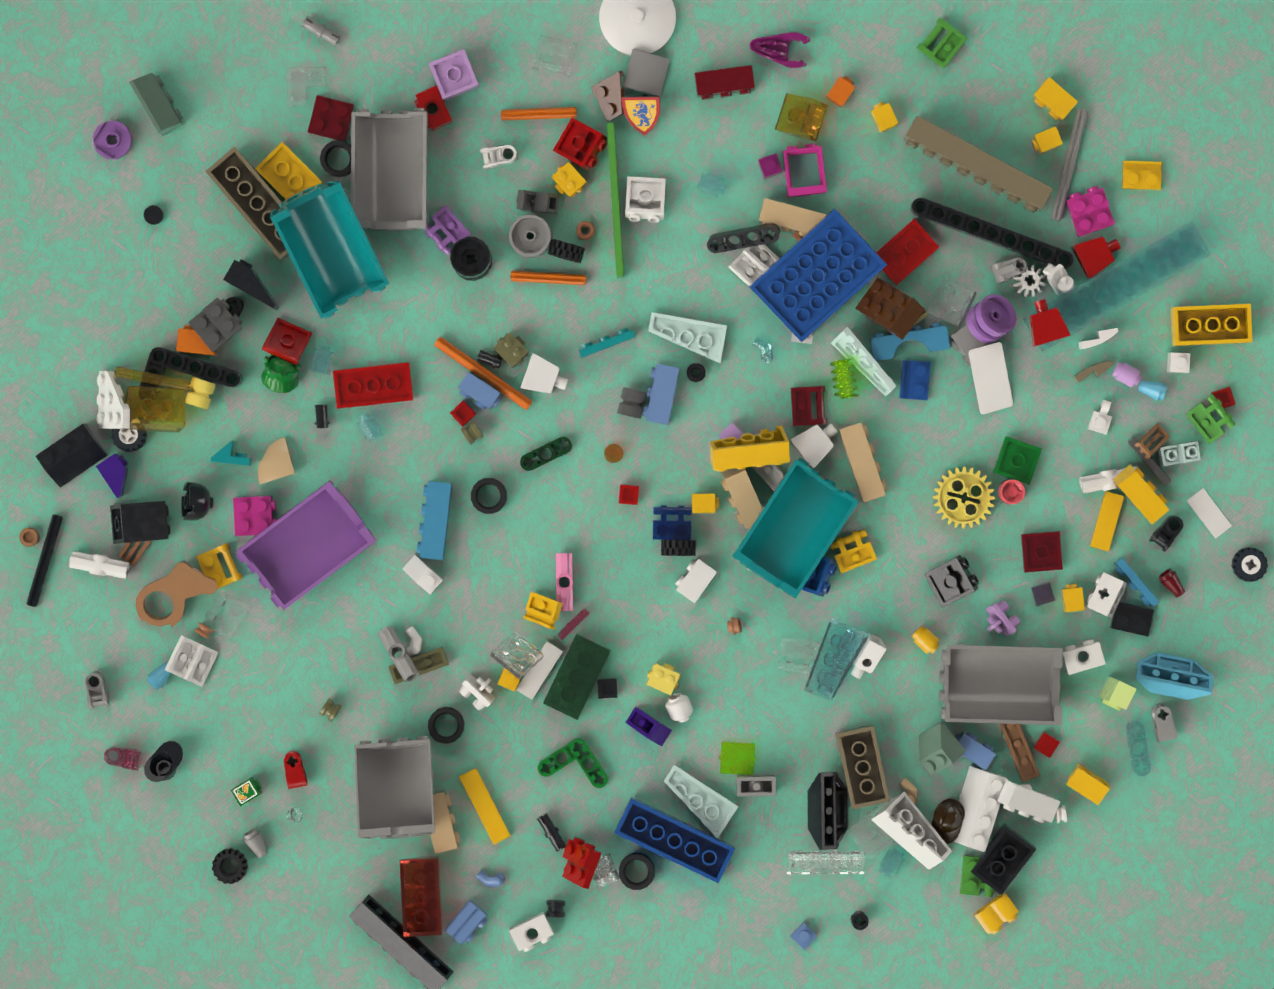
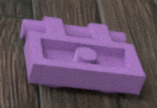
M446 205L431 217L436 224L431 227L427 222V229H424L425 235L428 238L431 237L438 245L437 248L446 255H449L452 250L448 246L450 242L455 244L458 240L471 235ZM440 228L448 236L444 240L437 234Z

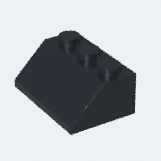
M83 423L35 457L47 474L61 488L108 455L88 425Z

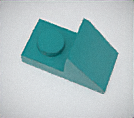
M231 441L213 455L211 461L251 466L252 458H247V454L236 453L233 456L234 441Z

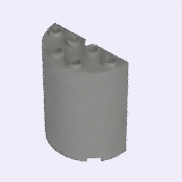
M428 736L416 737V740L398 738V742L390 741V739L378 740L379 743L360 741V744L354 745L359 838H408L435 833L431 739H428Z

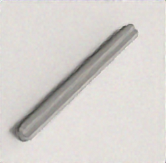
M1078 109L1051 215V219L1055 221H1061L1088 114V111L1084 109Z

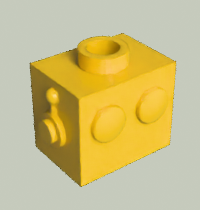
M569 162L564 166L558 167L557 172L551 177L556 183L554 187L561 195L565 193L569 198L574 197L576 193H580L583 190V186L587 183Z

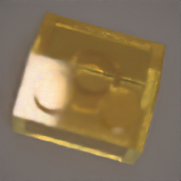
M786 93L775 130L801 139L817 142L828 105L813 98Z

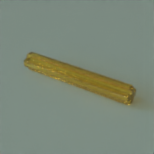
M123 367L115 368V377L185 391L190 389V381Z

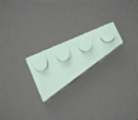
M651 313L648 332L721 364L727 325Z
M848 327L831 342L882 394L887 396L896 387L893 380L885 373Z
M673 765L664 782L718 839L737 810L738 805L681 768Z

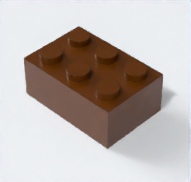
M878 277L855 307L867 319L901 340L905 338L925 310L913 298Z

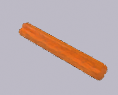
M576 107L501 110L502 120L577 117Z
M511 271L510 276L511 281L586 284V275Z

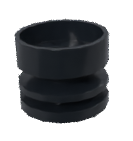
M465 237L453 245L450 252V261L455 272L461 278L468 281H476L484 278L489 273L492 267V256L488 246L482 240L476 237ZM475 256L476 263L471 262L469 264L468 258Z

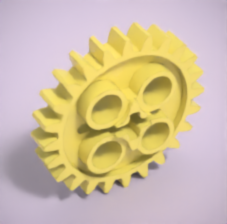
M956 467L954 474L948 470V477L941 475L944 481H937L936 483L940 487L933 489L938 493V495L932 496L933 499L938 501L933 506H939L940 508L936 513H943L941 520L948 518L947 524L949 525L953 521L955 528H957L959 523H961L962 529H965L966 523H968L970 528H973V522L980 525L979 519L986 520L984 514H991L988 507H994L990 503V500L995 499V497L990 496L994 489H988L991 482H984L987 477L986 475L981 478L979 477L981 471L973 474V468L966 472V467H962L960 472ZM956 480L962 483L960 491H954L952 488V484ZM975 485L980 488V494L976 497L970 492L971 488ZM947 492L963 495L965 492L967 497L980 500V503L966 500L961 503L962 499L949 496ZM949 499H954L957 502V506L953 510L947 507ZM968 504L975 506V512L972 515H968L965 511Z

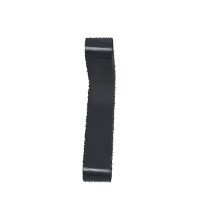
M156 347L150 352L138 394L144 401H154L158 396L166 367L233 388L241 385L242 375L238 371L165 348ZM162 351L164 353L162 361L155 359L156 352ZM180 356L183 361L182 365L175 367L173 360L175 357ZM195 362L201 365V369L197 373H194L191 369L192 364ZM212 368L219 370V376L215 379L210 376ZM152 369L158 371V377L155 380H152L149 376ZM234 373L237 375L238 380L235 384H230L228 377ZM147 387H150L153 391L150 398H146L143 394Z

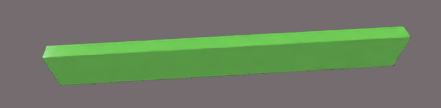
M607 123L617 278H621L624 276L615 124Z

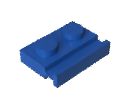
M902 360L899 398L928 400L931 362Z

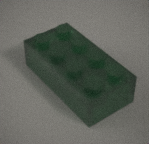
M576 633L543 704L578 720L611 649Z

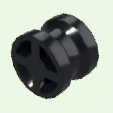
M546 901L548 906L546 911L547 917H565L563 907L566 901Z

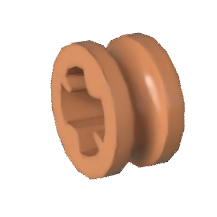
M199 622V627L195 628L194 631L209 639V634L213 633L214 630Z

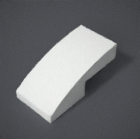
M1118 328L1097 331V339L1078 342L1079 349H1087L1107 341L1118 332Z

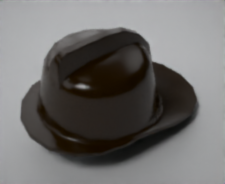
M950 798L939 803L934 811L931 824L946 844L952 843L957 839L965 814L963 805L956 799Z

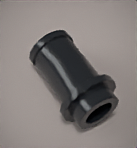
M480 350L477 361L493 366V369H499L503 358L499 354L496 356Z
M315 405L316 422L314 425H316L317 429L328 428L330 422H328L327 405Z

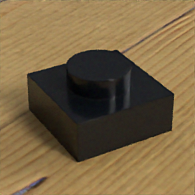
M617 678L597 679L598 699L618 698Z

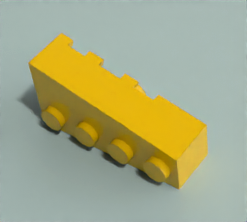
M781 425L776 426L774 431L763 429L760 430V434L756 435L745 433L739 439L732 436L710 441V462L713 470L720 472L734 468L764 467L771 464L783 465L790 462L789 440Z

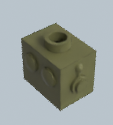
M507 333L503 338L501 337L493 348L512 368L517 364H521L529 353L524 347L526 343L519 336L515 338L511 333Z

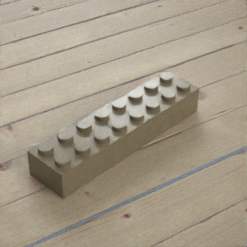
M919 116L915 117L903 139L907 141V146L916 149V147L922 149L923 154L927 157L933 158L935 156L940 159L939 163L942 165L957 168L956 172L965 177L967 175L974 177V182L982 186L987 184L994 193L1007 195L1009 201L1015 204L1018 202L1024 204V209L1032 213L1043 209L1053 188Z

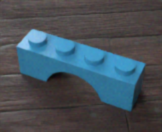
M941 323L930 324L929 329H923L922 326L913 327L903 340L894 335L885 336V333L873 334L874 338L869 339L872 357L875 361L894 358L897 347L907 340H916L923 343L929 352L950 349L947 326H942Z

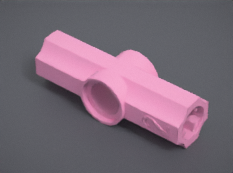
M556 553V601L563 603L561 611H573V553ZM561 577L569 578L570 585L568 587L560 586L559 579Z

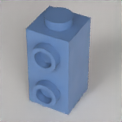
M470 372L466 374L458 386L461 390V395L467 399H470V397L477 400L475 404L484 410L486 408L491 409L492 406L496 408L502 399L499 397L500 392Z
M969 731L967 734L963 732L961 735L957 734L955 738L966 750L963 756L986 770L996 755L992 752L994 748L985 742L983 745L977 742L978 737Z

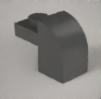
M518 190L516 209L533 213L557 214L559 195Z

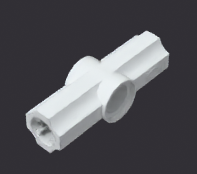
M1125 468L1099 472V474L1079 477L1082 493L1119 488L1113 478Z
M72 551L69 562L70 568L90 571L89 573L95 575H110L125 579L130 568V562L111 559L105 555H91L78 551Z

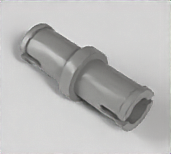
M308 16L301 26L316 34L317 38L321 37L334 46L341 36L326 28L325 24L321 25Z

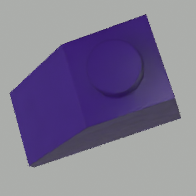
M115 453L98 464L96 468L116 498H121L124 493L128 473L126 465L128 463L123 455L119 456Z
M636 706L625 722L647 739L660 746H663L672 731Z

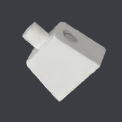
M532 353L520 388L552 394L554 387L565 390L568 379L558 376L559 367Z
M829 424L823 430L818 425H815L793 437L790 441L812 468H815L833 448L834 445L830 438L838 432L832 424Z
M864 631L851 657L855 665L850 673L851 675L861 679L865 671L868 673L873 672L887 649L881 638Z

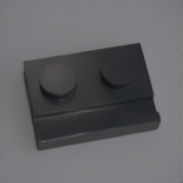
M1119 602L1113 614L1110 628L1148 637L1154 609Z

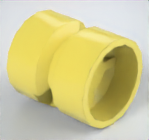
M192 377L189 386L191 391L187 392L184 403L208 410L211 403L209 396L214 393L216 384Z

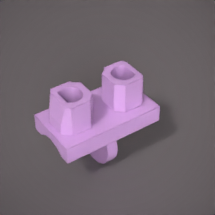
M1004 600L988 606L985 610L990 615L987 618L991 624L987 627L988 631L995 629L998 634L1002 632L1007 637L1017 631L1015 628L1020 624V620L1015 615L1009 618L1006 617L1004 612L1009 609V606Z

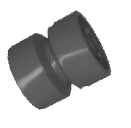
M623 387L621 394L623 402L619 403L617 413L641 419L643 412L641 404L645 403L647 392Z

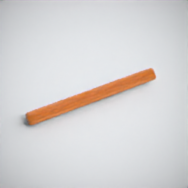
M439 337L436 340L435 347L525 410L530 407L532 400L444 338Z

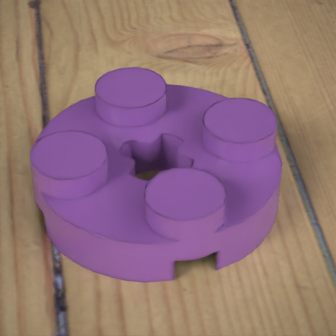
M118 121L104 122L96 128L93 134L94 146L96 151L104 158L118 160L129 152L132 145V135L129 129ZM116 135L117 143L109 145L108 137Z

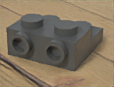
M219 298L213 300L202 309L203 311L188 322L212 352H215L243 329L240 325L243 323L236 313L232 315L228 310L230 308L229 304L224 299L220 300Z

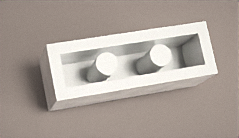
M1008 780L1005 781L998 798V802L1004 804V809L1014 812L1015 809L1019 810L1018 814L1027 818L1032 815L1034 820L1044 823V820L1052 823L1060 801Z

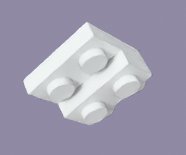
M627 176L625 218H629L632 222L648 219L651 223H657L663 220L666 179Z

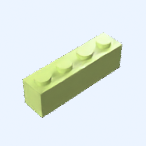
M1109 676L1099 697L1103 699L1102 703L1118 711L1121 708L1127 710L1136 692V688Z

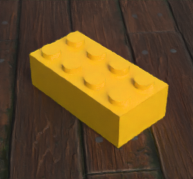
M1251 304L1170 308L1172 346L1253 342Z

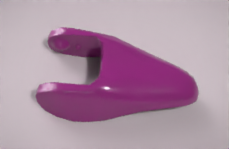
M797 32L760 37L750 42V49L786 67H806L807 63L803 60L799 62L796 60L789 61L788 51L792 41L807 44L810 43V38Z

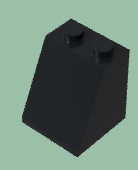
M165 501L110 506L113 544L168 539V535H170V525L167 524L169 509Z

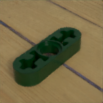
M560 437L523 455L520 459V465L526 471L534 470L570 452L572 443L567 437ZM561 440L568 442L567 450L559 449L557 450L559 454L555 456L554 449L550 445L554 444L557 447L560 445L559 441ZM544 448H548L552 452L551 457L547 460L543 459L540 455L541 450ZM537 452V456L542 463L538 464L536 460L532 463V467L524 466L525 458L532 459L535 457L533 453Z

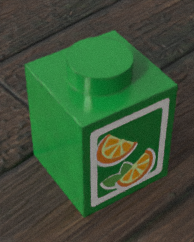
M251 777L231 789V792L241 807L262 793V786L257 779L254 780Z

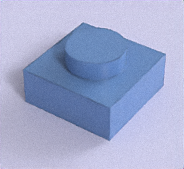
M803 922L790 937L805 950L817 937V934Z

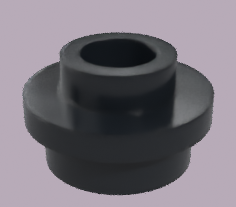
M693 363L687 368L689 380L700 382L704 379L706 371L703 365ZM698 369L700 371L699 376H694L692 371Z

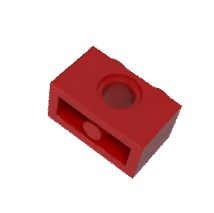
M436 85L415 95L417 100L414 102L417 108H425V111H427L429 105L434 104L438 107L435 114L428 113V128H431L432 132L453 122Z

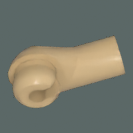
M905 777L899 785L906 790L907 796L916 804L918 789Z

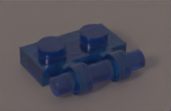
M667 505L653 507V515H661V520H653V540H691V521H684V515H692V508L684 507V505H678V507H667ZM667 515H678V521H667Z

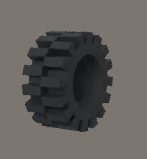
M552 239L548 254L571 262L581 263L585 248Z
M661 540V555L696 556V540Z
M234 848L224 849L215 856L212 862L213 875L224 884L237 883L247 872V858L245 859V855L240 853L239 850H234ZM226 859H233L237 863V870L234 873H226L223 870V862Z

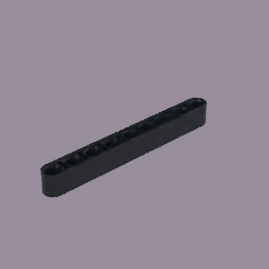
M917 198L911 204L910 209L915 216L1045 264L1050 263L1056 267L1058 264H1061L1059 262L1061 255L1067 256L1069 260L1067 265H1062L1065 269L1073 263V255L1066 250L933 201ZM917 202L924 204L925 210L923 212L916 211L915 204ZM940 209L943 213L942 218L936 219L933 216V210ZM953 215L960 217L961 223L959 225L951 223ZM970 222L978 224L979 229L977 232H972L969 229ZM990 228L994 229L997 233L994 239L987 236V230ZM1007 235L1014 237L1015 242L1013 245L1006 244L1005 237ZM1024 242L1032 244L1031 252H1026L1023 249ZM1043 248H1047L1051 253L1048 259L1043 258L1041 255Z

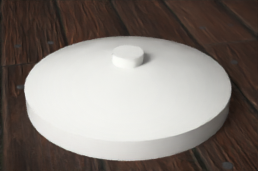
M603 0L599 14L600 27L607 42L617 51L630 56L632 49L652 54L661 49L673 34L676 24L674 3L672 0Z

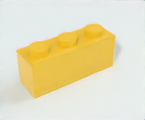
M1130 464L1113 480L1153 525L1170 510L1165 505L1168 501L1161 493L1157 495L1154 492L1157 488L1150 480L1145 482L1143 479L1145 475L1138 467L1134 469Z

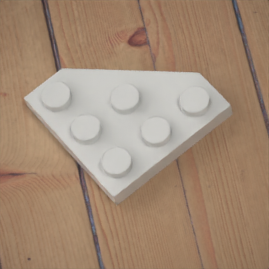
M99 371L97 377V384L99 386L97 404L99 409L96 421L98 429H130V408L122 400L124 394L121 386L115 383L116 374L114 371Z

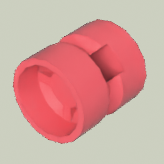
M1005 480L998 487V496L1006 504H1017L1024 498L1025 488L1017 480Z

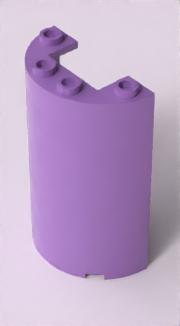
M330 480L236 550L238 553L235 555L240 562H246L249 570L253 574L256 572L260 577L258 579L260 584L264 588L268 587L273 596L271 600L277 608L280 606L285 610L376 541L350 502L337 487L333 486L334 484Z

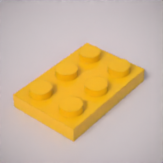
M283 142L255 168L285 199L312 186L323 184Z

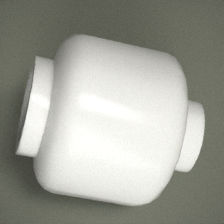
M676 693L668 698L665 706L670 719L679 721V723L688 721L690 719L689 716L693 713L689 697L682 695V693Z

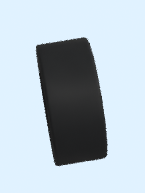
M341 140L331 141L326 144L320 154V162L324 171L338 178L349 175L351 173V145ZM334 148H343L350 156L349 164L343 170H334L328 164V154Z
M484 478L473 486L471 501L479 512L493 514L504 507L507 501V491L499 480ZM493 485L499 490L500 500L495 506L485 507L479 502L478 492L482 486Z
M452 707L437 709L428 720L429 733L439 743L449 744L455 742L464 731L465 722L463 716ZM443 714L452 715L458 724L456 732L448 737L440 735L435 729L437 718Z
M631 853L621 861L619 877L627 888L641 890L652 883L655 876V867L647 855ZM634 860L644 862L648 868L647 877L638 883L630 881L625 874L627 865Z

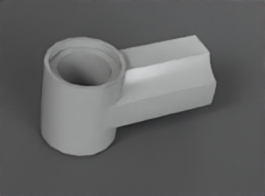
M1021 257L991 265L996 283L1013 279V276L1025 273L1027 267L1026 261L1021 259Z

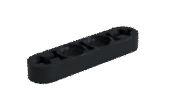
M774 223L716 233L709 237L707 248L712 253H721L773 243L779 238L780 228ZM771 230L772 232H775L774 236H771V234H767L768 231ZM754 232L757 234L758 239L752 241L748 238V234ZM731 236H737L740 242L738 244H732L729 238ZM714 240H716L717 243H720L718 247H716L715 244H712Z

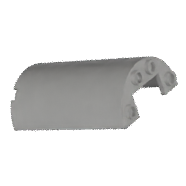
M414 108V112L401 110L400 114H393V111L388 110L381 111V114H374L369 112V109H358V112H352L351 206L363 230H366V228L380 231L427 229L428 112L425 111V108Z
M947 645L946 650H942L944 670L940 671V682H943V690L939 692V701H943L941 719H944L945 722L1062 725L1060 669L1063 667V648Z

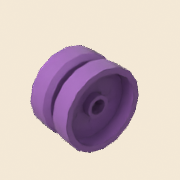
M995 294L986 296L979 303L971 307L966 318L967 327L971 334L983 343H993L1001 339L1015 327L1017 320L1012 304L1006 298Z

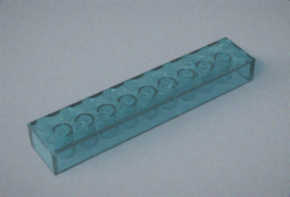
M1190 221L1048 303V310L1058 308L1070 335L1211 255V252L1193 221ZM1037 310L1023 318L1030 332L1029 316L1037 314ZM1061 338L1038 346L1040 347L1041 351H1045L1046 349L1059 343L1065 338Z

